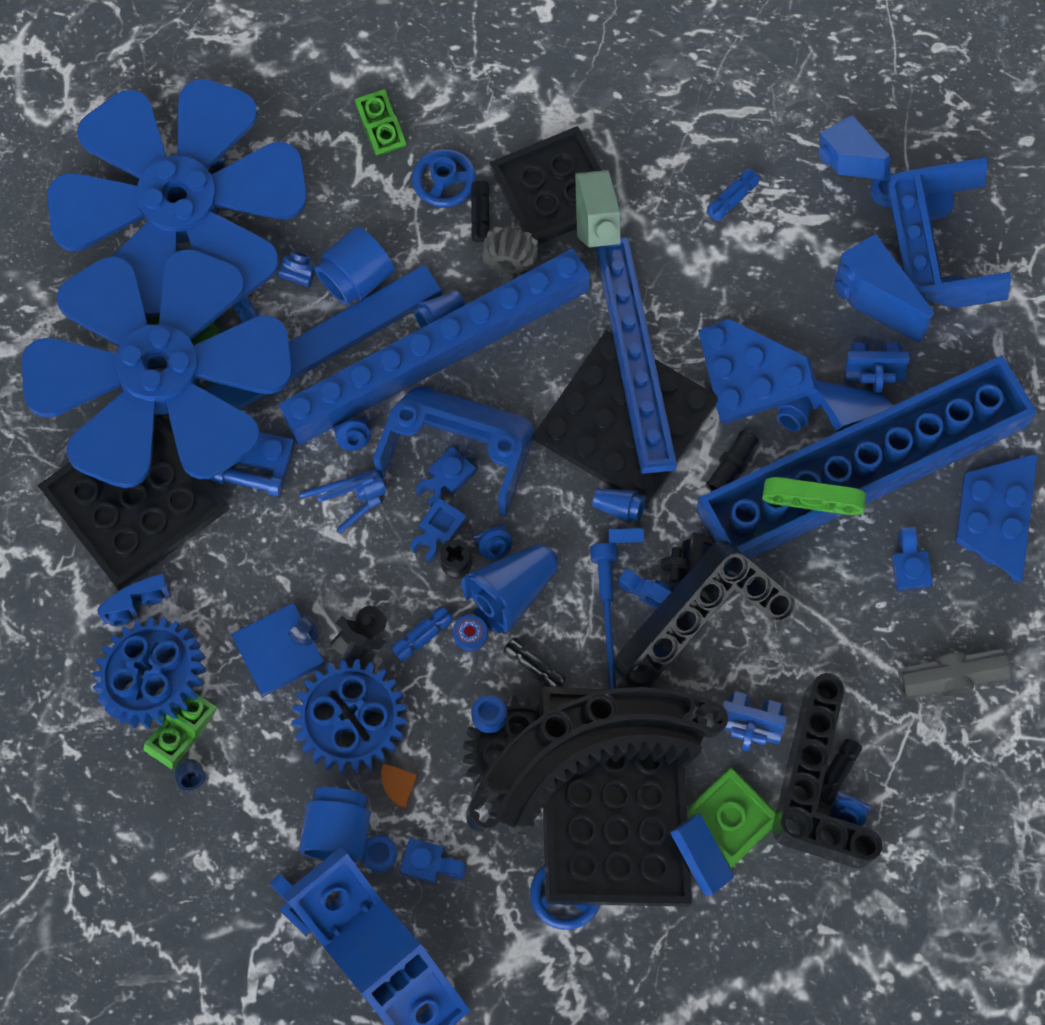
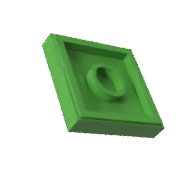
M730 767L687 808V819L693 815L701 814L728 866L732 869L772 830L776 811Z

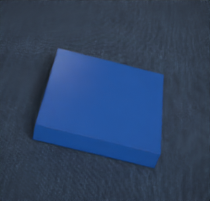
M294 603L231 634L262 697L325 666V662L313 640L311 645L304 646L297 644L288 635L289 631L302 620Z

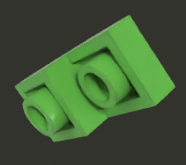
M385 89L355 99L357 111L376 157L407 146Z
M197 693V699L187 697L185 700L189 708L188 710L180 707L175 709L177 713V719L175 720L167 714L164 725L160 726L144 743V751L171 770L190 749L217 711L216 706Z

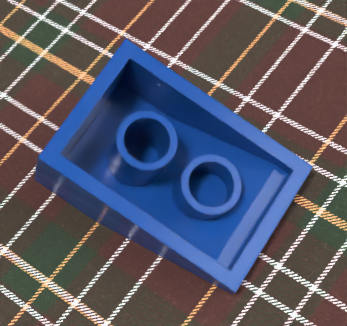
M874 234L843 252L834 280V287L840 298L843 300L847 299L854 309L917 343L923 341L934 311L878 236Z

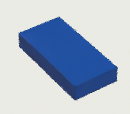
M700 813L691 816L670 832L704 896L713 895L734 878L730 867Z

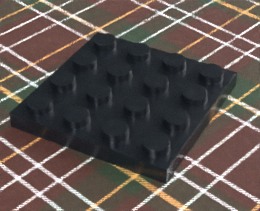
M605 330L533 434V440L614 489L638 490L640 495L646 497L645 507L649 508L673 471L641 474L613 334ZM654 359L676 462L678 464L715 409L718 397L701 385Z
M156 414L151 467L148 476L140 484L128 488L117 487L81 473L69 462L37 485L118 591L230 510L227 502L208 479H198L184 471L175 438Z

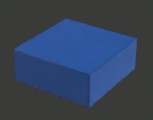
M642 527L608 528V543L644 542V528Z

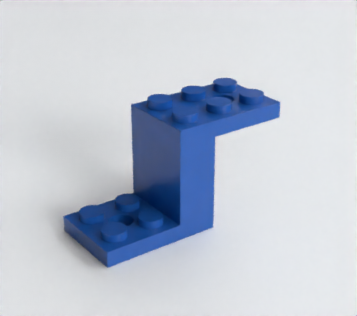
M342 847L337 849L282 894L385 1025H455L470 1012V1009L421 943L381 900ZM339 891L335 901L325 904L327 897L332 892ZM428 1004V1008L424 1013L416 1015L417 1010L421 1006Z

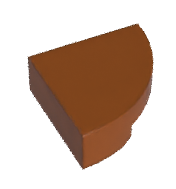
M383 763L381 771L383 788L396 806L406 810L417 780V774Z

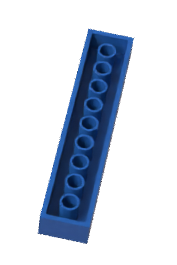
M1003 355L699 497L696 512L714 544L719 541H727L749 559H752L844 515L768 503L762 498L764 481L767 478L780 477L860 489L866 493L865 504H868L1029 427L1037 411ZM732 558L728 559L725 562V565H727Z

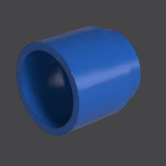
M358 226L351 229L321 255L322 262L314 268L317 277L335 299L345 306H348L353 300L361 301L395 271L392 261L380 244L368 232Z
M331 787L314 789L313 801L306 803L299 853L310 858L325 860L342 847L354 863H362L364 861L371 811L366 809L368 797L362 793L347 789Z

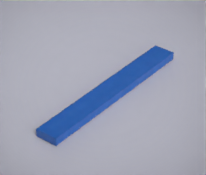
M623 237L620 238V244L595 247L641 474L675 471L677 462L629 238Z
M425 265L419 267L289 341L292 369L289 382L419 308V303L441 296L442 289ZM218 383L205 389L208 393L239 410L268 395Z

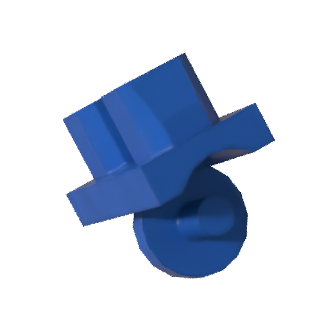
M852 343L850 351L847 352L844 371L845 382L873 383L874 393L882 392L883 383L905 382L907 366L910 360L909 352H902L899 343H886L882 345L881 351H869V346L865 343Z
M737 691L732 692L729 700L723 703V708L728 715V723L724 731L731 732L730 737L742 739L741 750L749 751L751 742L765 745L766 742L779 745L787 717L783 716L782 703L771 700L764 701L762 710L748 707L750 697L747 694Z

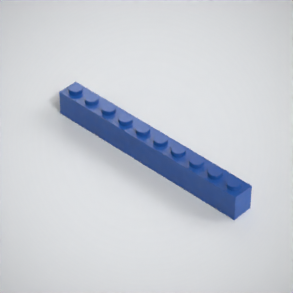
M572 248L279 403L282 418L298 446L332 429L334 425L349 420L589 292L590 274Z

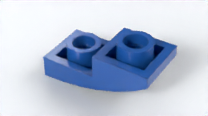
M163 574L138 581L115 593L97 608L98 615L104 624H110L111 626L128 624L130 619L139 617L137 604L142 603L144 606H152L161 603L164 598L171 597L169 584Z

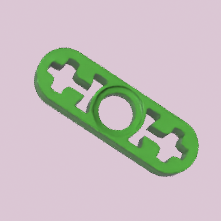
M772 477L764 481L762 498L764 501L775 505L845 515H860L865 510L866 493L851 487Z

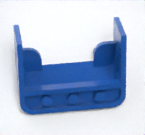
M986 157L899 172L889 182L888 194L902 268L925 300L950 308H961L1008 300L1011 283L1010 272L969 279L959 275L941 277L931 220L945 218L952 212L954 208L953 192L985 187Z
M427 387L411 389L392 408L374 454L375 469L380 477L384 479L400 435H413L420 431L423 424L488 444L490 459L498 465L508 467L498 495L499 515L506 517L533 442L534 432L531 422L522 416Z

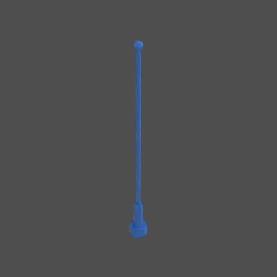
M599 543L590 546V560L592 563L598 564L600 601L604 602L609 689H616L611 601L614 600L611 563L618 561L617 545L613 543Z

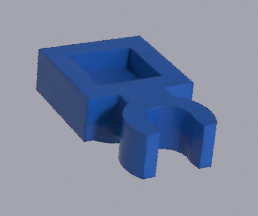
M451 446L428 468V473L433 478L425 479L418 483L415 489L416 494L420 496L424 491L432 490L434 495L428 500L429 506L432 507L437 498L442 499V492L445 489L453 496L476 474V467Z
M437 498L419 524V529L425 533L412 540L410 545L411 552L415 554L420 546L426 545L430 550L426 554L425 559L428 563L432 562L437 555L438 543L444 544L448 540H453L467 521V515Z
M626 568L618 580L620 582L619 588L638 596L640 601L654 609H657L673 591V588L663 581L656 580L653 582L649 579L645 581L636 573Z

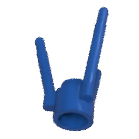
M372 469L351 478L302 491L299 493V497L306 498L322 494L317 497V500L323 502L354 491L359 502L366 500V503L337 528V532L342 533L371 508L381 504L379 496L386 493V488L377 470Z

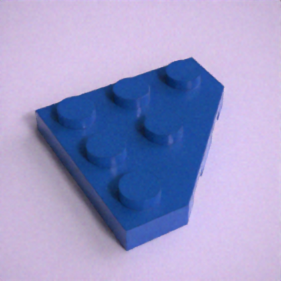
M730 319L698 330L712 390L718 397L716 407L719 419L724 425L819 392L812 363L807 357Z

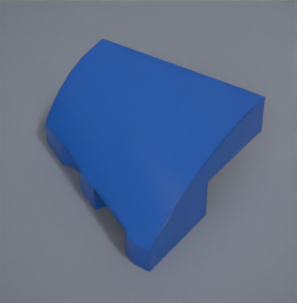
M816 380L819 392L807 396L814 410L824 409L836 432L892 407L889 400L880 393Z

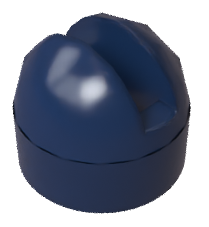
M306 615L289 631L288 635L297 644L308 646L312 644V640H317L319 629L315 621L309 615Z
M185 759V762L179 763L175 769L177 784L183 790H194L205 781L204 770L201 764L194 759ZM193 772L194 774L189 777L188 773Z

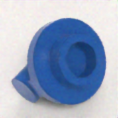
M292 251L291 255L283 256L278 277L309 288L313 281V272L316 264L310 261V255L299 251Z
M366 417L347 420L333 426L337 442L345 450H359L366 446L370 440V431Z
M505 524L472 536L476 548L486 559H499L505 556L512 546V539Z
M838 791L831 808V817L863 826L872 805Z

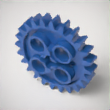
M149 617L146 626H143L139 620H135V630L132 631L123 626L122 632L124 636L118 638L112 635L113 647L103 646L101 648L107 654L106 658L96 659L95 661L102 668V670L92 674L99 682L93 686V689L100 695L97 701L105 707L104 710L111 717L117 719L121 724L127 721L129 725L136 728L141 722L146 729H150L152 720L155 719L160 726H163L164 716L169 714L174 720L177 719L175 709L180 707L188 710V705L185 702L187 697L197 699L198 697L192 690L193 687L204 685V682L197 676L206 672V668L200 663L206 658L199 649L201 644L187 628L184 629L177 621L171 624L165 617L160 620L159 624L152 617ZM143 650L142 654L135 658L137 653ZM175 655L173 660L166 663L171 656ZM132 682L131 686L124 690L125 686ZM164 687L163 691L155 696L156 692Z
M341 659L340 669L335 670L331 663H327L328 674L323 675L318 670H315L314 673L317 681L315 683L308 680L304 681L308 693L297 692L296 694L298 700L303 705L292 706L293 712L301 716L292 720L294 728L302 729L295 737L298 742L307 741L302 747L305 754L315 750L312 757L315 764L325 758V769L327 771L335 763L338 764L340 774H344L347 765H352L355 774H359L360 764L363 763L371 771L373 770L372 759L377 758L380 762L385 763L383 752L385 750L392 753L396 752L392 740L403 741L404 739L403 734L397 730V728L407 727L406 719L398 717L407 713L406 705L397 704L404 699L403 692H393L397 686L395 679L385 682L387 677L386 670L383 669L375 675V667L372 662L367 665L365 670L361 668L359 659L355 660L352 668H348L346 661ZM351 686H359L363 689L362 694L355 699L345 697V691ZM332 692L339 696L351 714H355L360 727L370 736L368 741H364L352 722L344 718L341 708L330 697ZM323 707L334 709L333 716L328 720L316 718L317 712ZM377 712L384 716L382 723L377 726H369L365 723L366 718L372 713ZM344 734L355 736L354 743L348 748H342L337 745L339 737Z

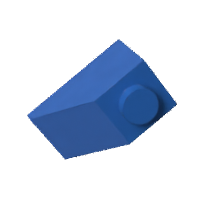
M853 115L820 133L819 156L822 162L827 166L830 165L838 175L885 180L890 177L889 154Z

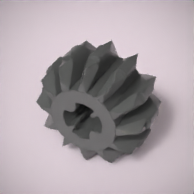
M509 226L505 228L494 227L493 231H489L484 239L482 247L483 262L489 265L491 270H498L501 272V275L506 273L514 277L516 274L523 275L536 265L538 241L532 238L531 233L522 232L520 228L513 229Z

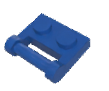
M259 432V442L256 449L236 463L237 465L274 472L271 478L228 468L221 474L213 477L212 482L224 485L227 482L268 491L269 495L280 497L295 447L294 439Z

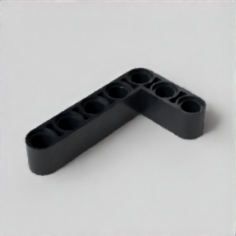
M727 541L716 542L615 657V670L630 688H648L734 589L774 621H783L792 615L796 605L795 599L776 580L733 544ZM732 558L731 561L724 566L725 562L728 559ZM752 578H754V580L749 585H747ZM706 585H708L707 589H706L705 591L701 592V590H702ZM685 612L681 618L677 619L681 613ZM659 639H662L660 643L654 646ZM635 666H638L635 671L631 672Z
M832 673L820 674L807 687L804 693L772 826V833L776 841L783 846L853 868H861L880 855L882 851L880 836L869 828L816 812L844 695V685L839 677ZM817 687L825 688L830 694V700L822 698L818 693ZM811 719L818 721L822 725V733L816 732L811 728ZM802 752L808 753L814 758L815 766H809L803 761ZM794 786H800L806 791L807 800H801L795 795ZM787 819L797 823L799 834L789 832L785 825ZM821 830H826L832 835L834 839L833 845L824 843L820 836ZM855 841H861L867 846V856L859 854L855 847Z

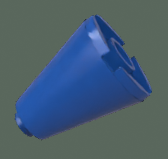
M535 544L469 573L461 582L463 595L466 601L471 598L474 600L478 607L473 612L484 620L488 628L499 634L503 630L504 633H507L514 627L558 571L557 555L550 547Z

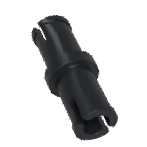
M746 430L740 431L728 452L722 453L719 458V466L709 481L706 482V487L709 491L712 492L733 482L737 474L743 473L746 468V460L759 444V440L754 434Z

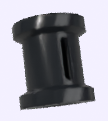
M460 539L448 540L440 548L441 567L443 572L450 578H463L471 570L470 548L466 542ZM460 555L462 556L461 562H459L456 559L450 562V556H453L454 558H458Z

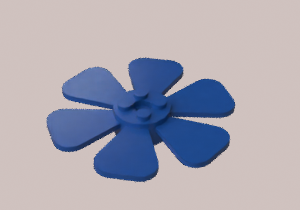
M205 79L194 80L185 85L180 92L178 100L177 155L167 157L148 98L141 92L124 90L88 113L80 121L77 134L82 147L86 151L139 179L138 185L77 173H67L57 177L48 188L47 194L51 232L55 242L61 248L68 251H81L144 218L146 224L111 257L124 259L132 266L145 316H160L163 269L167 259L177 252V243L190 242L192 250L230 263L238 268L244 281L243 294L236 302L238 303L273 277L279 266L278 254L274 246L267 240L219 216L220 208L274 219L287 220L296 217L303 211L307 202L300 154L288 143L274 142L211 175L208 169L256 123L257 108L250 95ZM180 197L185 198V199H180V200H178V201L175 202V203H172V202H173L175 199H177V198H180Z
M180 250L172 254L165 262L163 269L159 324L147 325L132 266L124 259L106 257L64 282L57 292V304L61 313L68 319L119 347L117 352L112 353L54 338L35 340L27 346L22 356L23 395L26 405L32 413L40 417L51 418L118 387L121 388L122 393L76 431L68 441L66 448L68 459L72 466L81 473L122 488L134 487L143 482L148 476L151 467L155 414H169L180 462L184 471L198 479H210L221 474L256 449L259 442V427L256 421L245 412L199 388L200 379L260 394L280 392L288 385L292 372L288 334L280 320L272 316H258L193 346L191 340L242 296L244 281L238 268L230 263L194 250ZM163 368L164 370L157 372L155 369Z

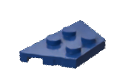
M1033 454L965 473L962 482L955 542L968 551L976 552L980 559L989 565L995 564L1011 575L1010 579L1017 583H1021L1024 575L1037 455Z

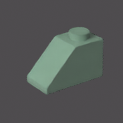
M609 171L575 173L577 238L588 247L620 244V210Z

